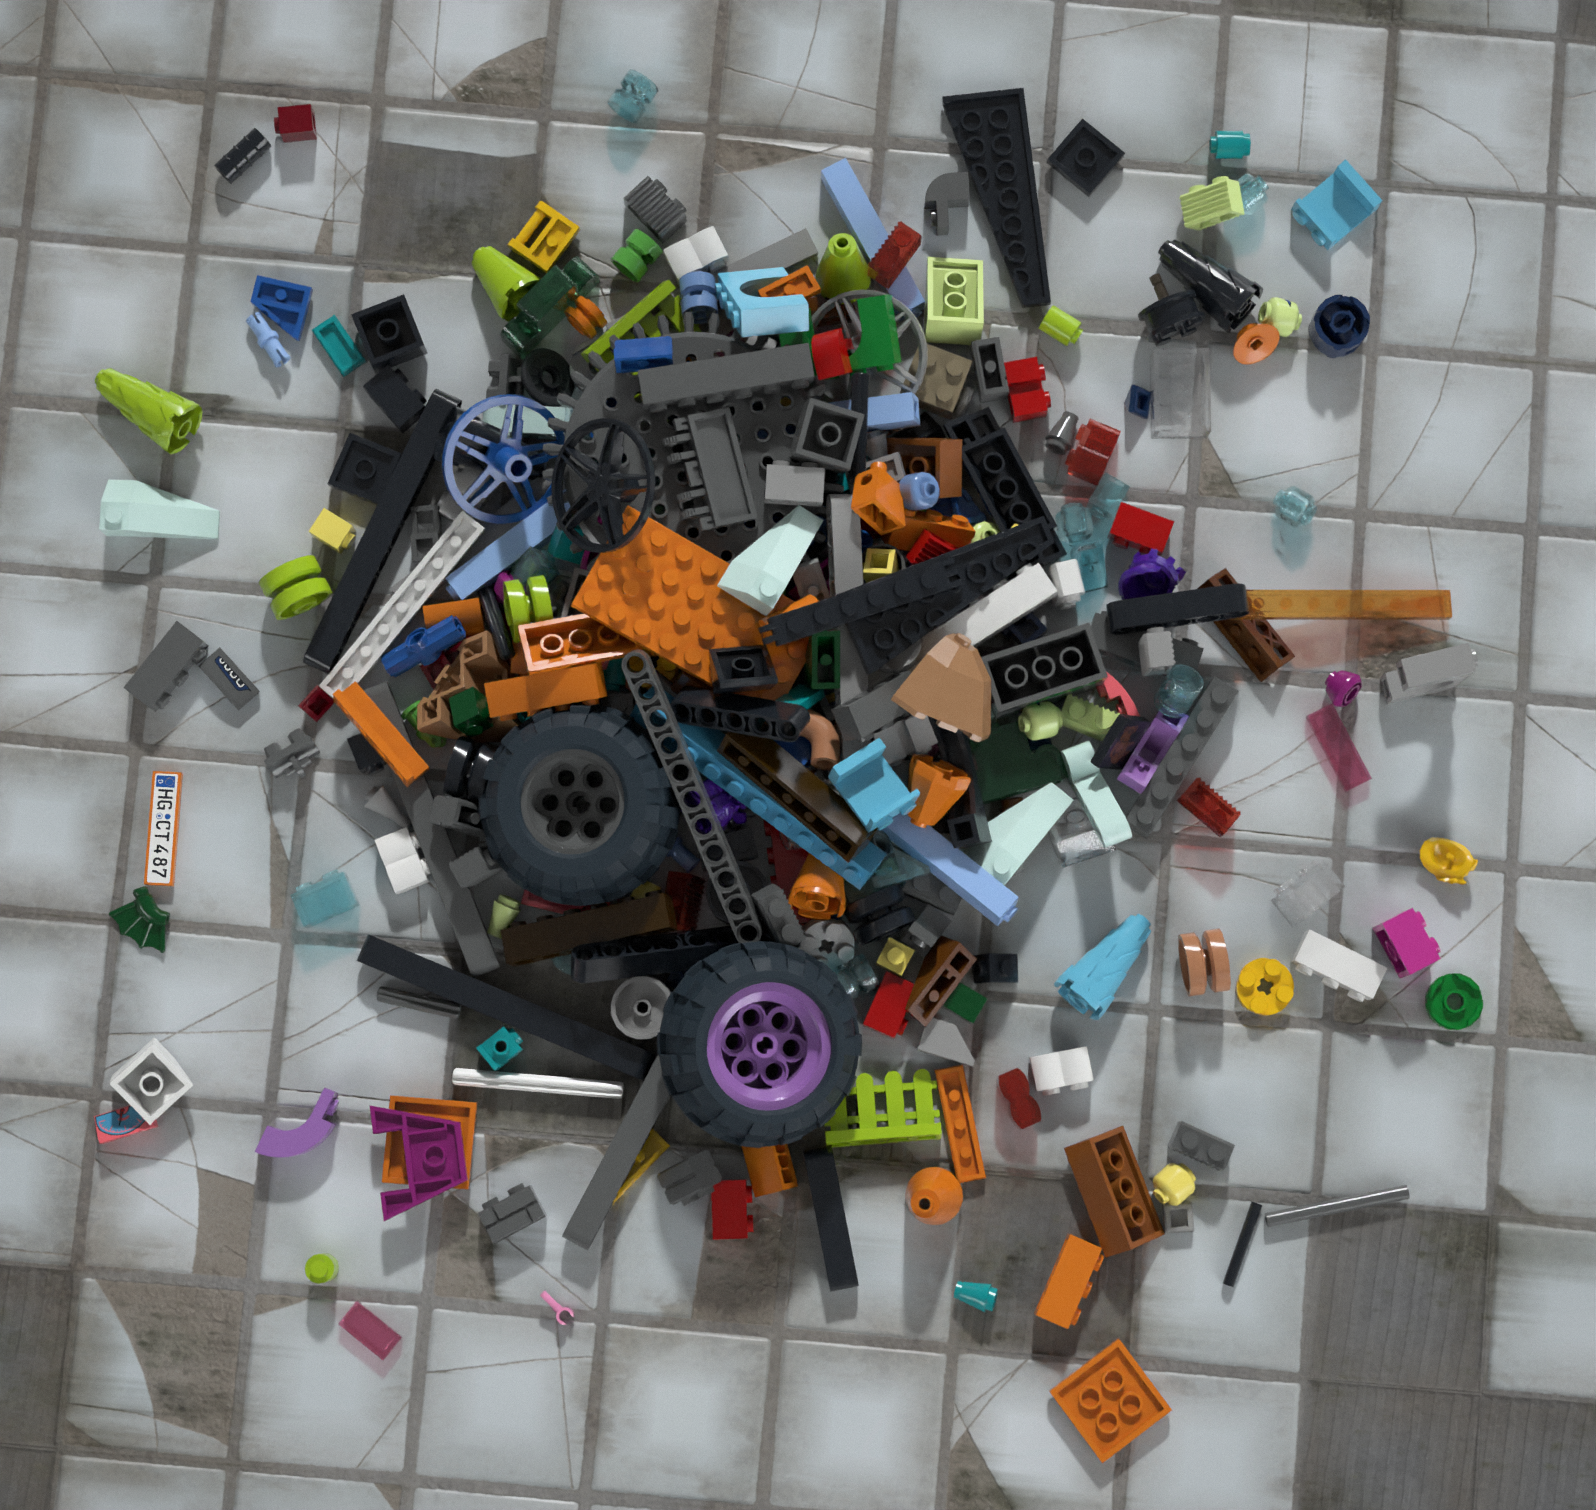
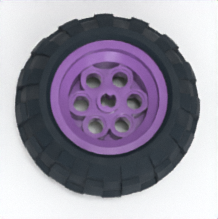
M766 941L729 945L718 949L717 952L694 964L684 974V978L679 982L675 990L670 993L663 1008L664 1014L660 1032L657 1034V1054L660 1057L662 1078L669 1094L672 1095L682 1113L697 1127L718 1139L739 1146L754 1148L774 1145L782 1146L795 1142L817 1127L821 1128L836 1114L835 1110L841 1104L844 1097L849 1096L857 1078L855 1072L859 1056H862V1034H859L856 1017L858 1012L851 995L846 992L837 979L838 976L826 964L799 948ZM748 1009H752L755 1013V1020L751 1025H746L743 1021V1014ZM780 1012L783 1015L784 1022L781 1027L776 1029L771 1021L773 1015ZM731 1033H735L738 1037V1043L736 1047L729 1049L726 1046V1037ZM763 1037H766L769 1041V1047L763 1048L762 1053L757 1050L756 1044L761 1042ZM791 1039L795 1044V1049L792 1054L786 1055L783 1051V1045L787 1040ZM746 1060L749 1063V1071L747 1074L740 1076L737 1072V1065L740 1061ZM775 1063L778 1068L777 1075L769 1079L765 1073L766 1068L769 1064Z

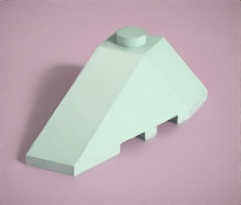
M108 480L101 499L99 530L106 536L219 539L220 511L137 480Z
M798 505L732 560L717 586L767 616L785 590L823 520Z
M1051 782L988 822L992 842L969 848H961L960 850L1005 886L1073 802V799Z

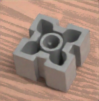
M913 715L901 719L897 717L894 719L895 724L881 731L879 729L873 732L875 736L871 738V742L880 738L885 744L886 748L882 756L891 767L903 763L907 754L911 752L924 754L932 749V745L938 743L928 716L924 720Z

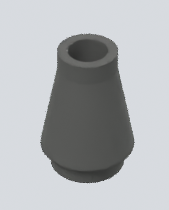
M1069 411L1063 412L1061 418L1045 437L1047 441L1045 446L1048 450L1058 455H1065L1067 451L1071 450L1076 424L1079 420L1077 415Z

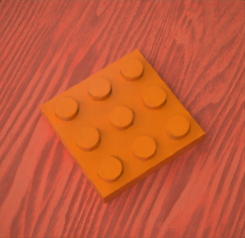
M390 1095L389 1109L461 1122L468 1180L453 1188L469 1190L477 1102ZM402 1131L386 1133L382 1173L383 1183L409 1185Z
M1119 1338L1049 1390L1050 1394L1102 1463L1172 1411Z

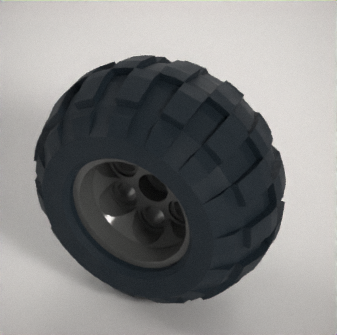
M573 703L570 709L555 712L554 707L543 709L533 714L531 718L519 726H515L501 740V745L494 754L493 760L489 759L482 779H486L483 795L479 799L478 810L487 847L494 860H497L512 881L544 900L565 905L587 906L610 902L626 896L642 883H646L659 870V866L664 861L669 850H672L678 835L681 807L649 731L635 722L634 718L617 709L597 704L589 706L582 703ZM572 771L575 777L574 782L570 786L565 787L562 784L561 777L565 772ZM600 772L603 776V782L599 787L593 788L590 784V777L594 773ZM555 795L559 800L558 807L553 811H549L546 807V800L548 797ZM584 797V801L589 802V808L584 813H581V809L576 808L577 801ZM608 798H613L616 802V809L612 813L607 814L603 810V802ZM569 821L572 826L571 833L566 837H562L559 833V826L562 822ZM593 822H597L601 828L599 835L595 838L589 837L587 833L588 826Z

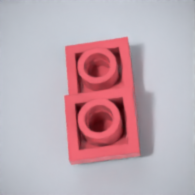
M1107 673L1108 677L1105 682L1096 687L1100 698L1105 697L1107 703L1118 699L1119 704H1116L1117 713L1140 716L1126 690L1113 676Z

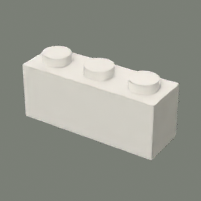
M1310 929L1305 931L1291 960V963L1297 965L1295 969L1298 972L1310 977L1312 973L1323 978L1321 981L1323 984L1333 989H1337L1340 986L1349 991L1347 994L1349 997L1363 1002L1364 999L1371 1000L1374 998L1387 970V967Z

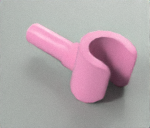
M546 1291L540 1294L557 1313L556 1319L560 1324L566 1325L560 1318L562 1311L566 1310L574 1317V1312L571 1308L562 1307Z

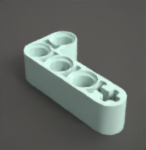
M513 404V407H512V412H511V417H510V418H511V422H510V427H509V431H508V435L511 436V437H512V426H513L514 411H515V406H516V405H514V404ZM507 405L496 406L484 411L482 421L502 429ZM523 406L522 438L557 440L553 430L548 427V422L536 411ZM544 406L555 418L569 422L573 412L572 409Z
M1087 740L1061 750L1072 790L1104 848L1132 838V832L1125 815L1100 773L1099 768L1091 763L1095 753L1090 742Z

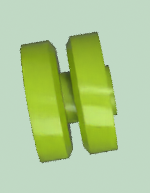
M307 555L288 561L271 570L260 579L259 585L264 595L268 598H274L270 607L277 620H284L305 613L320 605L332 595L333 592L327 580L318 577L321 568L314 555Z
M544 575L528 577L526 582L527 596L525 595L522 583L518 579L503 582L505 616L514 643L519 642V625L553 619L551 600Z

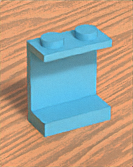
M1345 159L1337 166L1335 172L1302 200L1300 198L1297 199L1291 210L1295 220L1300 225H1305L1312 232L1313 240L1319 246H1324L1329 250L1375 212L1382 203V199Z
M880 738L833 766L828 776L868 832L875 828L882 830L893 822V817L897 814L906 815L917 806L915 802L920 795L918 789L911 793L908 791L882 756L886 746Z

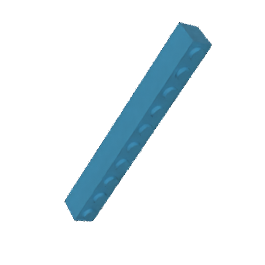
M652 686L643 696L646 698L654 697V687ZM664 691L669 703H671L675 697ZM636 703L630 716L634 718L636 723L647 729ZM655 710L652 713V720L658 725H663L666 723V715L660 710ZM678 723L697 770L859 890L874 874L887 853L872 842H869L848 863L717 752L725 737L724 733L716 729ZM672 737L664 738L663 745L672 752L676 751L678 748L677 741Z

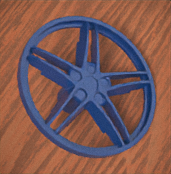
M505 394L484 399L465 411L448 434L442 455V471L446 487L454 501L465 512L479 520L495 524L521 521L548 502L547 498L552 495L550 485L545 494L538 501H535L528 477L531 474L533 465L547 462L548 459L555 458L558 455L550 456L545 453H539L528 457V452L543 449V444L563 445L565 435L562 431L553 430L557 441L528 446L521 445L524 422L522 420L523 406L536 411L547 422L549 418H555L547 408L530 398ZM514 404L516 406L513 418L512 437L507 438L511 422L510 417L512 407ZM507 405L498 444L463 431L482 412L496 406ZM460 435L487 446L488 449L485 455L458 441ZM455 446L488 464L463 495L456 485L453 474ZM488 475H490L492 478H490L467 502L466 499L471 495V493L482 484V482L487 478ZM505 481L522 511L507 515H495L478 510L474 506L483 497L486 498L501 482ZM513 482H520L530 507L526 508Z

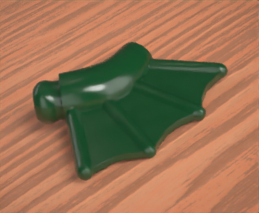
M146 886L134 889L133 895L136 900L110 911L109 916L119 925L120 934L134 939L140 949L143 947H153L164 953L165 926L169 922L170 913L158 908L152 894L149 895V890Z

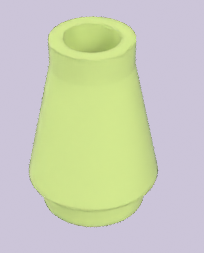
M500 894L498 899H494L487 933L502 939L501 930L510 927L509 924L515 920L521 911L519 909L521 902L503 894Z

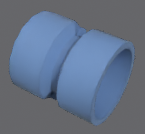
M694 271L683 275L679 279L680 297L682 298V318H684L685 312H691L694 324L708 323L712 313L718 314L717 298L715 297V277L703 271Z

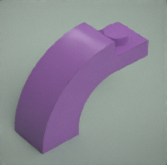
M1164 702L1123 767L1117 780L1142 794L1189 716L1169 703Z
M324 1088L309 1119L296 1129L284 1131L267 1125L255 1152L269 1157H294L305 1154L319 1146L336 1126L335 1123L326 1120L328 1115L333 1116L338 1107L339 1100L336 1099L338 1093L329 1088Z

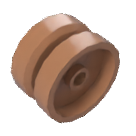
M1220 928L1205 930L1202 934L1201 943L1194 932L1178 935L1180 968L1188 997L1203 995L1207 988V981L1214 993L1229 991L1231 986L1230 965L1225 940Z

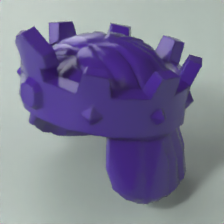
M1151 549L1149 554L1145 555L1137 552L1133 556L1129 569L1121 575L1118 581L1119 595L1122 596V600L1172 593L1176 588L1175 586L1183 579L1186 571L1181 567L1175 570L1173 565L1176 560L1172 556L1165 559L1157 555V549Z
M710 779L704 780L703 784L723 831L728 829L727 824L732 818L737 824L746 823V813L739 810V808L744 810L746 806ZM690 791L686 795V800L691 805L700 803L701 799L697 792ZM707 818L697 820V826L701 831L707 832L712 829V824Z

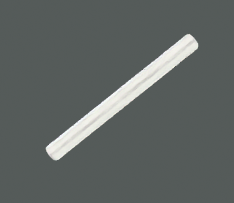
M462 1068L454 1069L452 1075L453 1084L460 1086L621 1099L624 1093V1084L616 1081Z

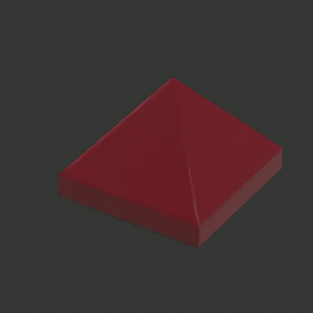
M317 685L298 706L315 722H318L335 702Z

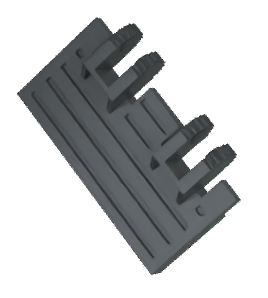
M730 408L687 415L686 417L672 420L675 432L688 430V433L663 439V446L673 447L687 443L689 451L671 454L667 457L668 464L696 460L684 463L689 487L702 485V489L683 492L677 495L678 502H688L702 498L704 506L694 509L690 508L681 512L682 519L686 520L710 515L709 517L698 519L701 531L756 520L758 516Z

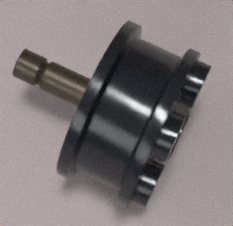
M1160 273L1149 277L1152 286H1154L1158 301L1147 306L1138 314L1139 320L1145 321L1150 333L1147 336L1148 342L1155 343L1156 347L1167 344L1172 340V337L1181 334V337H1186L1197 331L1196 326L1202 324L1206 318L1204 312H1199L1194 301L1197 296L1195 290H1185L1169 296L1164 283H1162L1163 280Z

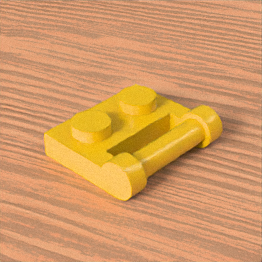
M539 201L535 206L536 211L517 237L515 239L512 238L507 246L513 252L521 255L548 274L579 233L580 227L543 201ZM545 217L551 219L532 246L527 248L525 243Z

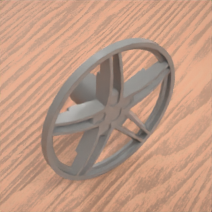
M854 290L831 298L813 314L814 332L822 318L836 307L847 338L852 339L854 349L847 351L848 356L852 355L860 344L862 329L860 316L855 311L850 300L888 294L874 290ZM892 297L893 308L900 312L895 316V321L897 322L903 316L906 318V321L897 329L898 338L911 325L917 339L919 362L916 375L914 377L898 363L893 364L894 369L892 370L912 382L909 387L883 371L877 372L876 366L866 368V371L869 375V383L871 376L876 374L906 390V393L912 392L916 394L926 373L928 361L927 342L923 329L915 315L901 301ZM843 302L858 332L854 336L851 334L840 305ZM852 376L849 378L846 400H851ZM814 377V381L811 382V383H809V389H810V390H811L815 385H818V383H817L816 380H815V377ZM825 393L821 397L816 398L826 403L834 402Z

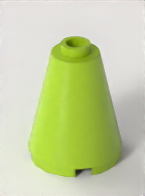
M839 233L829 240L817 268L815 279L821 288L820 294L825 299L826 297L831 299L849 291L867 290L870 287V269L855 239L849 234ZM853 299V300H850V301H851V303H853V302L857 301V299Z
M491 246L481 247L473 254L472 267L499 317L507 322L520 320L532 311L529 307L534 301L539 304L545 293V284L540 277Z

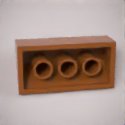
M1124 1126L1064 1148L1105 1258L1132 1250L1165 1235Z

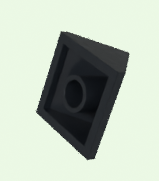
M766 645L709 649L713 695L770 690L778 684V678Z

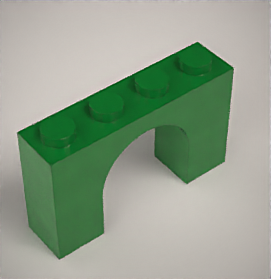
M892 295L857 299L862 336L858 348L849 356L852 368L850 376L858 372L867 373L866 368L875 366L877 372L894 369L893 364L900 363L902 360ZM809 308V331L779 334L781 347L786 344L791 346L809 343L814 376H817L812 355L811 343L814 329ZM836 376V377H832V378L824 379V380L836 379V378H840V376Z

